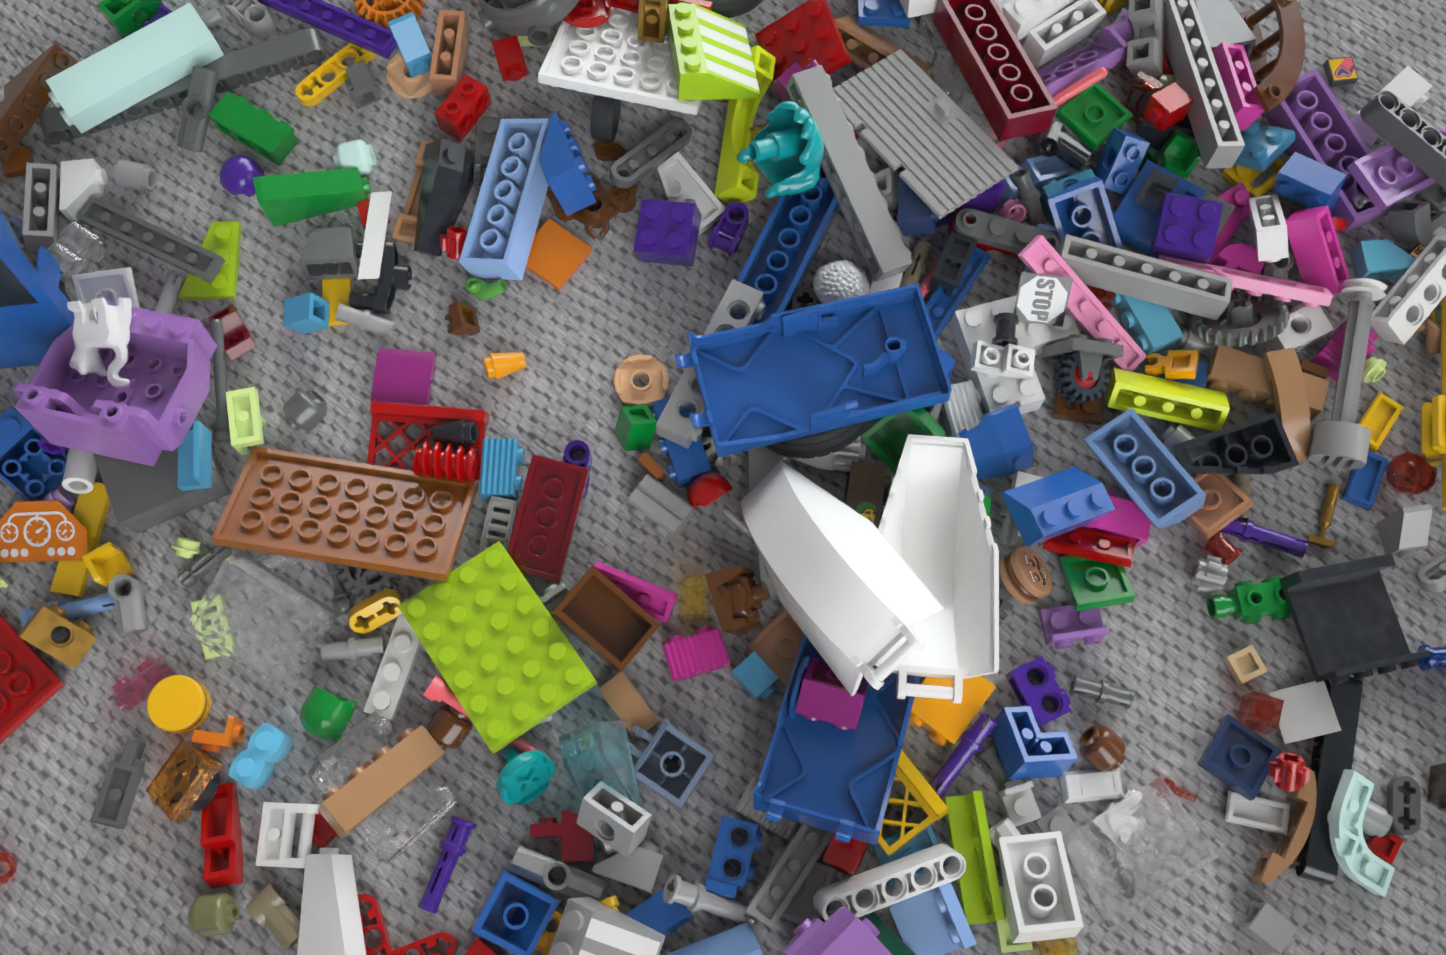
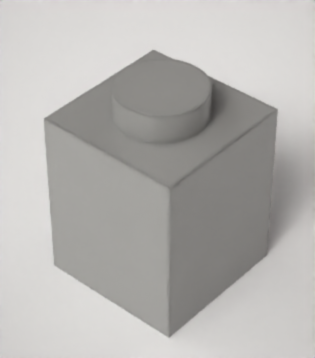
M1255 903L1238 927L1269 953L1277 954L1286 952L1292 947L1295 942L1293 935L1298 930V927L1268 903Z

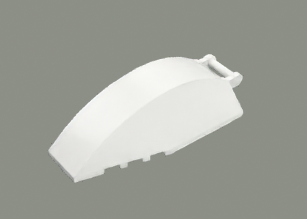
M908 434L878 528L945 609L942 613L939 612L936 616L913 627L926 646L920 651L915 650L892 672L897 674V699H905L906 696L950 699L952 703L961 704L963 679L994 674L999 671V550L997 543H994L990 529V517L986 514L983 503L984 495L978 485L977 469L967 438ZM906 638L900 639L874 665H881L906 641ZM907 675L952 679V687L907 683Z
M780 461L740 501L750 534L783 606L851 696L857 693L856 691L863 676L873 688L879 690L884 685L883 680L915 650L920 651L926 646L913 627L936 616L939 612L942 613L945 609L870 520L820 488L783 461ZM905 637L906 641L876 669L872 667L900 639Z

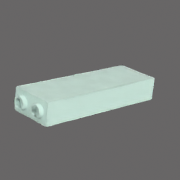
M188 3L45 81L52 90L48 95L57 108L62 106L64 109L60 111V114L69 127L74 124L82 134L191 74L193 66L202 68L224 54L191 3Z

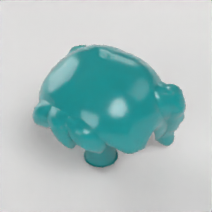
M784 101L776 106L775 110L766 115V120L769 121L768 125L760 130L754 139L750 141L749 146L737 155V160L740 163L749 161L756 163L757 167L771 183L764 192L767 199L803 193L814 188L820 178V165L824 154V141L820 128L805 108L799 107L796 102Z

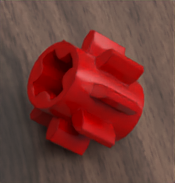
M463 227L447 228V235L440 234V247L442 252H446L448 258L460 259L468 230Z
M1281 753L1279 757H1275V762L1270 761L1268 776L1273 777V782L1279 789L1293 792L1298 791L1300 787H1304V782L1309 783L1311 768L1305 767L1306 762L1303 761L1301 756L1294 753Z

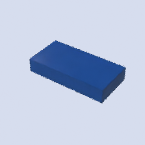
M1368 451L1366 465L1360 469H1351L1341 500L1367 511L1371 510L1389 459Z

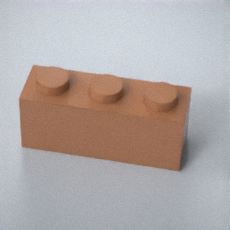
M439 10L429 80L435 96L448 97L464 77L471 31L465 11Z

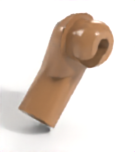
M1426 318L1415 333L1420 332L1425 337V353L1438 354L1441 351V329L1431 319Z

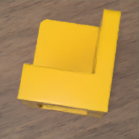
M107 542L82 556L94 581L108 588L110 580L119 574H126L128 576L135 574L123 549L111 542Z

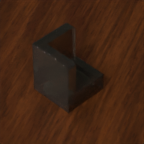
M1153 168L1133 203L1154 214H1158L1161 200L1166 193L1173 192L1179 180Z

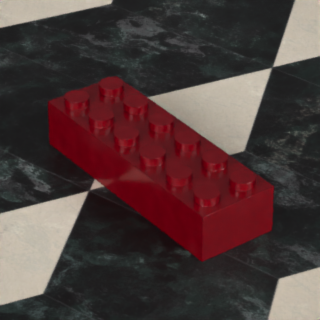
M940 0L933 23L999 142L1047 131L1058 107L995 0Z

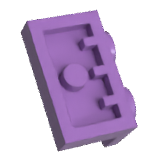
M1074 605L1038 611L1046 646L1055 645L1056 649H1065L1074 646L1073 642L1084 640L1085 645L1097 644L1102 642V637L1110 633L1109 627H1104L1100 608L1076 611Z

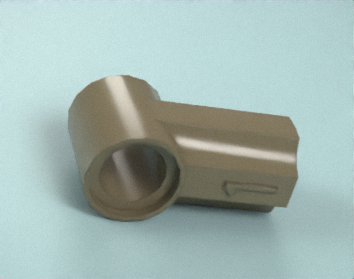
M270 883L246 905V909L256 922L269 929L285 950H289L298 943L300 918L288 905L290 901L287 896L284 895L282 897L280 894L282 892L281 889L274 883Z

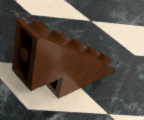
M56 43L4 85V100L0 103V161L3 164L7 162L51 100L48 93L52 90L45 80L77 64V60Z

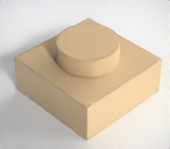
M1253 645L1223 659L1238 686L1268 671Z

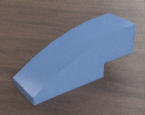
M1043 155L1026 159L1018 168V170L1029 169L1033 184L1039 192L1048 181L1053 179L1059 181L1066 178L1072 172L1077 171L1076 168L1056 156L1046 157ZM1013 174L1002 179L1005 185L1000 198L1002 204L1009 199L1015 200L1019 196L1015 181L1012 178Z

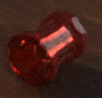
M1222 530L1215 534L1202 548L1205 551L1209 550L1215 557L1221 558L1222 564L1227 565V567L1244 551L1241 547L1236 548L1227 540Z

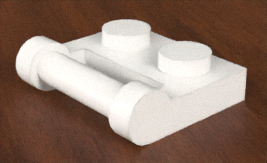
M263 802L255 866L305 868L306 854H311L315 814H319L318 809L320 805ZM296 813H303L298 857L291 858Z

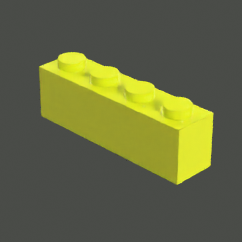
M1113 368L1105 392L1107 407L1127 411L1132 407L1137 414L1212 431L1222 429L1230 409L1225 392Z

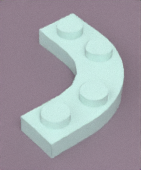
M1344 769L1331 810L1327 815L1332 850L1340 868L1350 879L1373 894L1385 897L1395 868L1371 852L1364 840L1362 827L1364 814L1375 784L1354 770Z

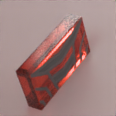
M1143 71L1136 75L1124 105L1133 114L1130 120L1138 123L1151 95L1162 90L1164 85Z

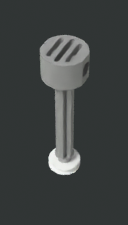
M1353 278L1342 283L1344 289L1341 290V294L1352 300L1348 302L1349 309L1331 421L1316 422L1312 429L1308 460L1315 464L1339 469H1360L1367 462L1371 430L1362 425L1355 424L1373 307H1375L1373 301L1385 298L1386 293L1383 291L1387 289L1385 283L1367 278Z

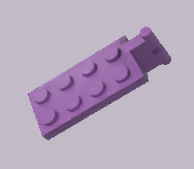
M1129 11L1121 14V20L1103 28L1093 42L1036 70L1051 96L1063 91L1101 67L1107 70L1111 68L1118 70L1127 65V43L1132 41L1130 38L1134 36L1133 26L1128 17Z
M1435 127L1446 136V130ZM1391 144L1354 161L1347 167L1379 212L1436 183Z

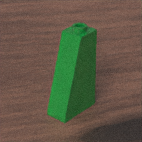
M358 168L253 178L257 201L274 227L356 207V202L367 200V193H371L368 178H362Z

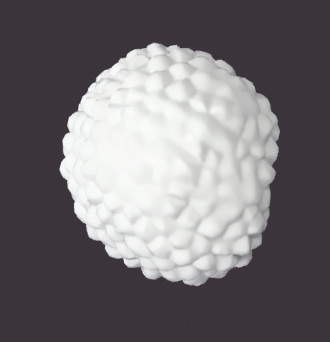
M835 260L820 267L813 280V291L822 304L866 295L870 291L865 272L857 268L853 262H848L847 260Z

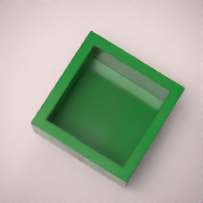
M919 408L871 420L860 437L896 475L908 434L944 437L945 431L924 408Z

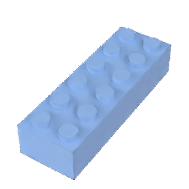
M548 118L501 119L459 260V263L474 278L523 279L549 186L540 165V158L550 122Z

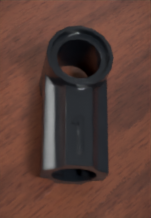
M1052 121L1049 129L1041 132L1036 143V149L1041 155L1046 157L1056 156L1077 170H1080L1085 165L1093 151L1068 135L1066 127L1058 121Z

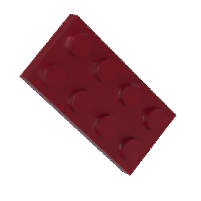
M532 454L507 549L508 554L522 573L561 582L590 469Z

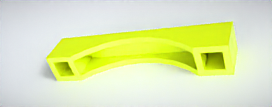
M758 45L750 48L760 98L729 99L714 194L728 204L732 202L744 203L755 199L757 195L759 173L753 161L740 163L737 160V155L749 146L757 109L766 90L773 81L776 58Z

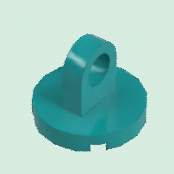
M511 745L500 751V755L506 765L498 776L496 789L507 805H512V803H517L518 805L528 804L536 800L548 789L550 785L548 781L551 776L554 778L555 764L545 752L533 750L519 755Z

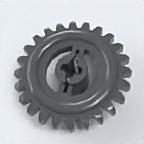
M1238 292L1236 299L1231 300L1230 298V303L1217 321L1193 314L1191 326L1197 337L1205 340L1207 343L1215 342L1217 346L1225 344L1226 347H1233L1234 345L1244 347L1246 344L1253 346L1256 342L1264 343L1267 342V339L1275 338L1276 335L1281 334L1288 326L1290 317L1287 305L1282 304V301L1274 300L1273 295L1267 297L1266 302H1264V294L1258 296L1255 301L1253 300V295L1248 294V298L1244 299L1241 297V293ZM1226 319L1227 322L1220 325V323ZM1261 320L1258 324L1253 325L1254 321Z

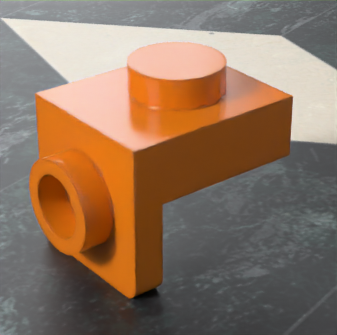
M228 716L224 734L194 729L191 742L200 744V750L219 753L220 748L236 750L238 743L243 741L245 735V726L242 725L243 719Z

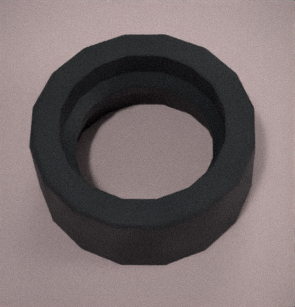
M600 95L594 96L590 124L592 139L610 142L615 140L620 120L621 100Z

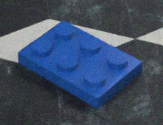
M856 0L857 25L909 28L911 17L907 18L899 0Z

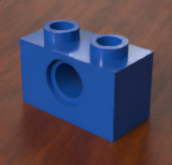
M1113 127L1093 172L1094 175L1102 179L1106 189L1127 194L1150 143L1137 134Z

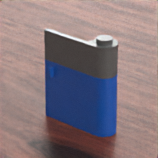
M1147 159L1113 217L1121 242L1149 257L1158 259L1159 256L1149 255L1160 202L1166 193L1222 202L1223 208L1216 238L1235 206Z

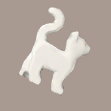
M105 298L92 299L91 303H81V301L67 302L68 309L74 312L75 317L72 331L75 350L69 362L70 367L80 372V375L97 373L100 376H107L108 381L113 387L118 389L126 388L130 384V380L120 378L119 371L128 361L127 345L130 340L129 327L132 317L131 299L118 298L116 306L108 305ZM102 348L113 349L116 353V358L108 366L107 372L98 352Z

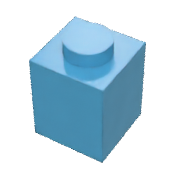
M311 292L284 300L283 326L300 334L328 328V301Z
M755 651L732 671V677L755 702L761 697L764 701L767 700L778 689L775 684L778 682L779 677Z

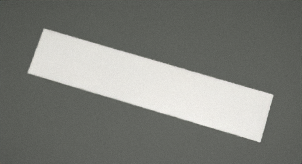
M392 191L371 193L358 280L377 279L380 276Z

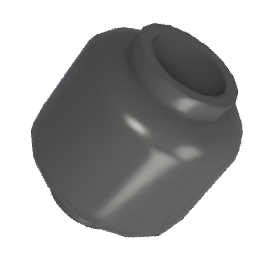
M312 389L307 391L298 390L283 407V411L287 416L285 422L296 431L300 428L305 431H311L326 416L327 410L325 405L327 402Z

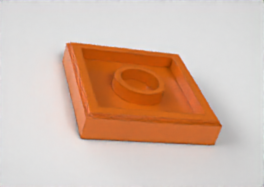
M548 218L534 236L526 269L560 291L591 254L592 247Z

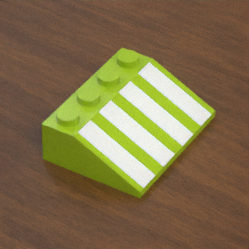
M668 4L667 36L678 100L760 98L745 25L696 4Z

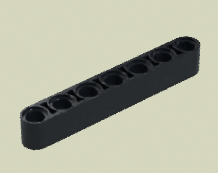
M1349 676L1350 681L1331 685L1329 680L1324 681L1341 731L1314 737V742H1317V745H1313L1310 768L1314 771L1316 779L1317 798L1315 816L1308 838L1297 856V862L1300 863L1299 866L1296 865L1295 869L1298 877L1327 885L1334 883L1339 866L1331 846L1327 815L1331 810L1344 769L1352 770L1363 690L1362 680H1355L1352 676Z

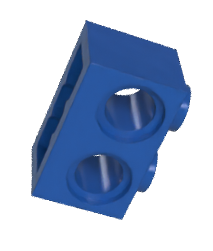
M722 815L708 879L744 888L745 882L752 883L756 865L750 863L752 851L759 852L763 833L757 832L758 824ZM737 828H742L748 833V842L743 846H736L731 841V833ZM735 859L740 863L741 873L737 877L731 878L724 873L723 865L727 860Z

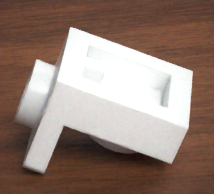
M1022 779L1004 783L1006 789L998 792L1007 817L1015 827L1042 818L1031 790L1034 787L1032 781L1023 783Z

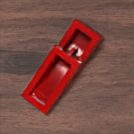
M234 782L219 785L213 800L202 809L200 846L204 849L203 880L211 889L243 883L240 812L237 789Z

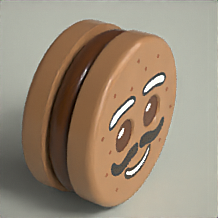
M1020 546L999 560L1001 580L1008 592L1020 603L1032 604L1051 592L1052 580L1049 571L1041 558L1030 548Z

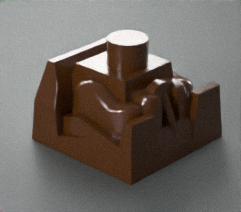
M740 565L705 574L722 632L742 636L762 627V624L757 622L760 619L758 609L763 607L762 601L770 599V593L765 582L756 584L755 580L752 579L755 575L754 570Z

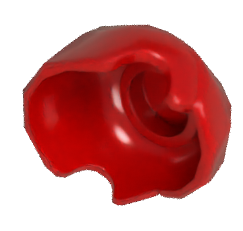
M717 472L704 473L693 481L688 490L687 499L695 510H699L697 506H708L732 491L733 487L724 476Z

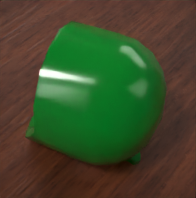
M314 686L301 707V724L311 735L324 740L331 739L335 744H339L342 733L346 730L347 723L352 717L358 702L334 696Z

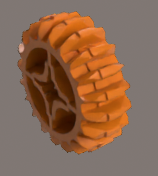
M354 0V8L359 17L390 30L389 21L413 12L417 21V15H422V7H424L425 1L374 0V5L370 7L372 0Z

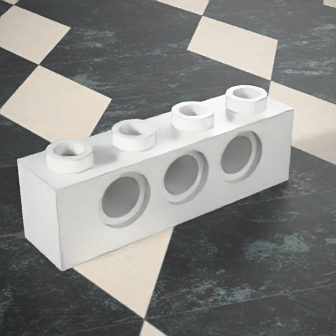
M1436 235L1373 311L1371 326L1384 341L1405 345L1439 302L1446 296V236Z

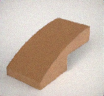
M622 671L598 688L600 694L635 741L640 738L631 731L634 725L649 732L660 723Z

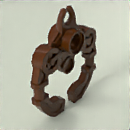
M610 141L596 142L594 150L596 158L604 162L617 161L628 152L619 144ZM592 177L597 188L593 191L597 202L568 216L551 187L548 186L546 196L549 198L555 216L561 221L574 219L583 223L586 233L592 239H596L597 234L592 231V228L598 229L603 227L599 236L604 238L609 231V221L618 213H627L636 206V194L640 181L630 188H619L614 185L608 193L600 180Z

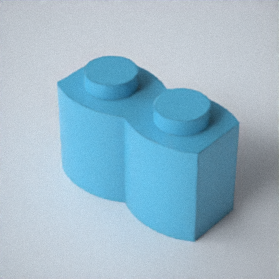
M267 722L262 724L251 736L248 749L242 751L234 759L228 775L243 786L258 790L271 778L275 764L288 754L294 738L277 726Z

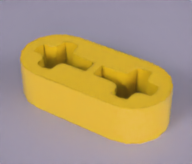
M385 589L354 605L349 611L350 628L357 633H367L396 618L401 613L398 608L402 604L401 595L393 589ZM388 601L390 604L394 603V606L389 607L388 605H383V603ZM361 615L363 618L368 617V620H366V621H364L363 619H358V620H357V617Z

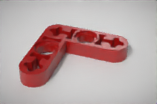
M370 894L357 895L359 907L361 906V900L372 905V908L367 911L369 920H374L375 918L377 920V924L367 925L362 928L364 943L366 934L373 929L380 932L382 938L380 945L375 949L369 948L365 943L366 955L379 953L384 949L386 955H405L410 949H416L420 955H428L423 944L427 942V949L439 945L438 939L441 937L444 942L449 941L451 947L446 949L447 955H455L457 953V940L455 936L448 932L436 933L393 950L377 898ZM360 914L361 922L367 923L364 914ZM436 952V953L431 954V955H443V954H442V952Z

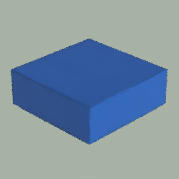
M702 878L701 884L706 887L708 892L733 899L735 897L737 886Z

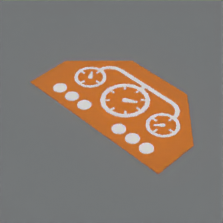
M58 500L15 502L0 519V563L83 560L82 556L88 554L87 529Z

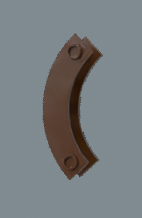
M1271 0L1255 13H1253L1251 8L1239 13L1257 39L1248 60L1257 84L1253 90L1265 112L1279 105L1290 94L1302 70L1305 54V32L1297 0ZM1275 11L1279 30L1263 40L1259 22ZM1279 43L1277 58L1267 64V50Z

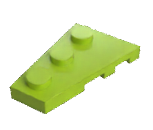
M239 221L211 223L201 247L220 255L226 261L211 284L188 273L178 295L181 301L236 300L242 225Z

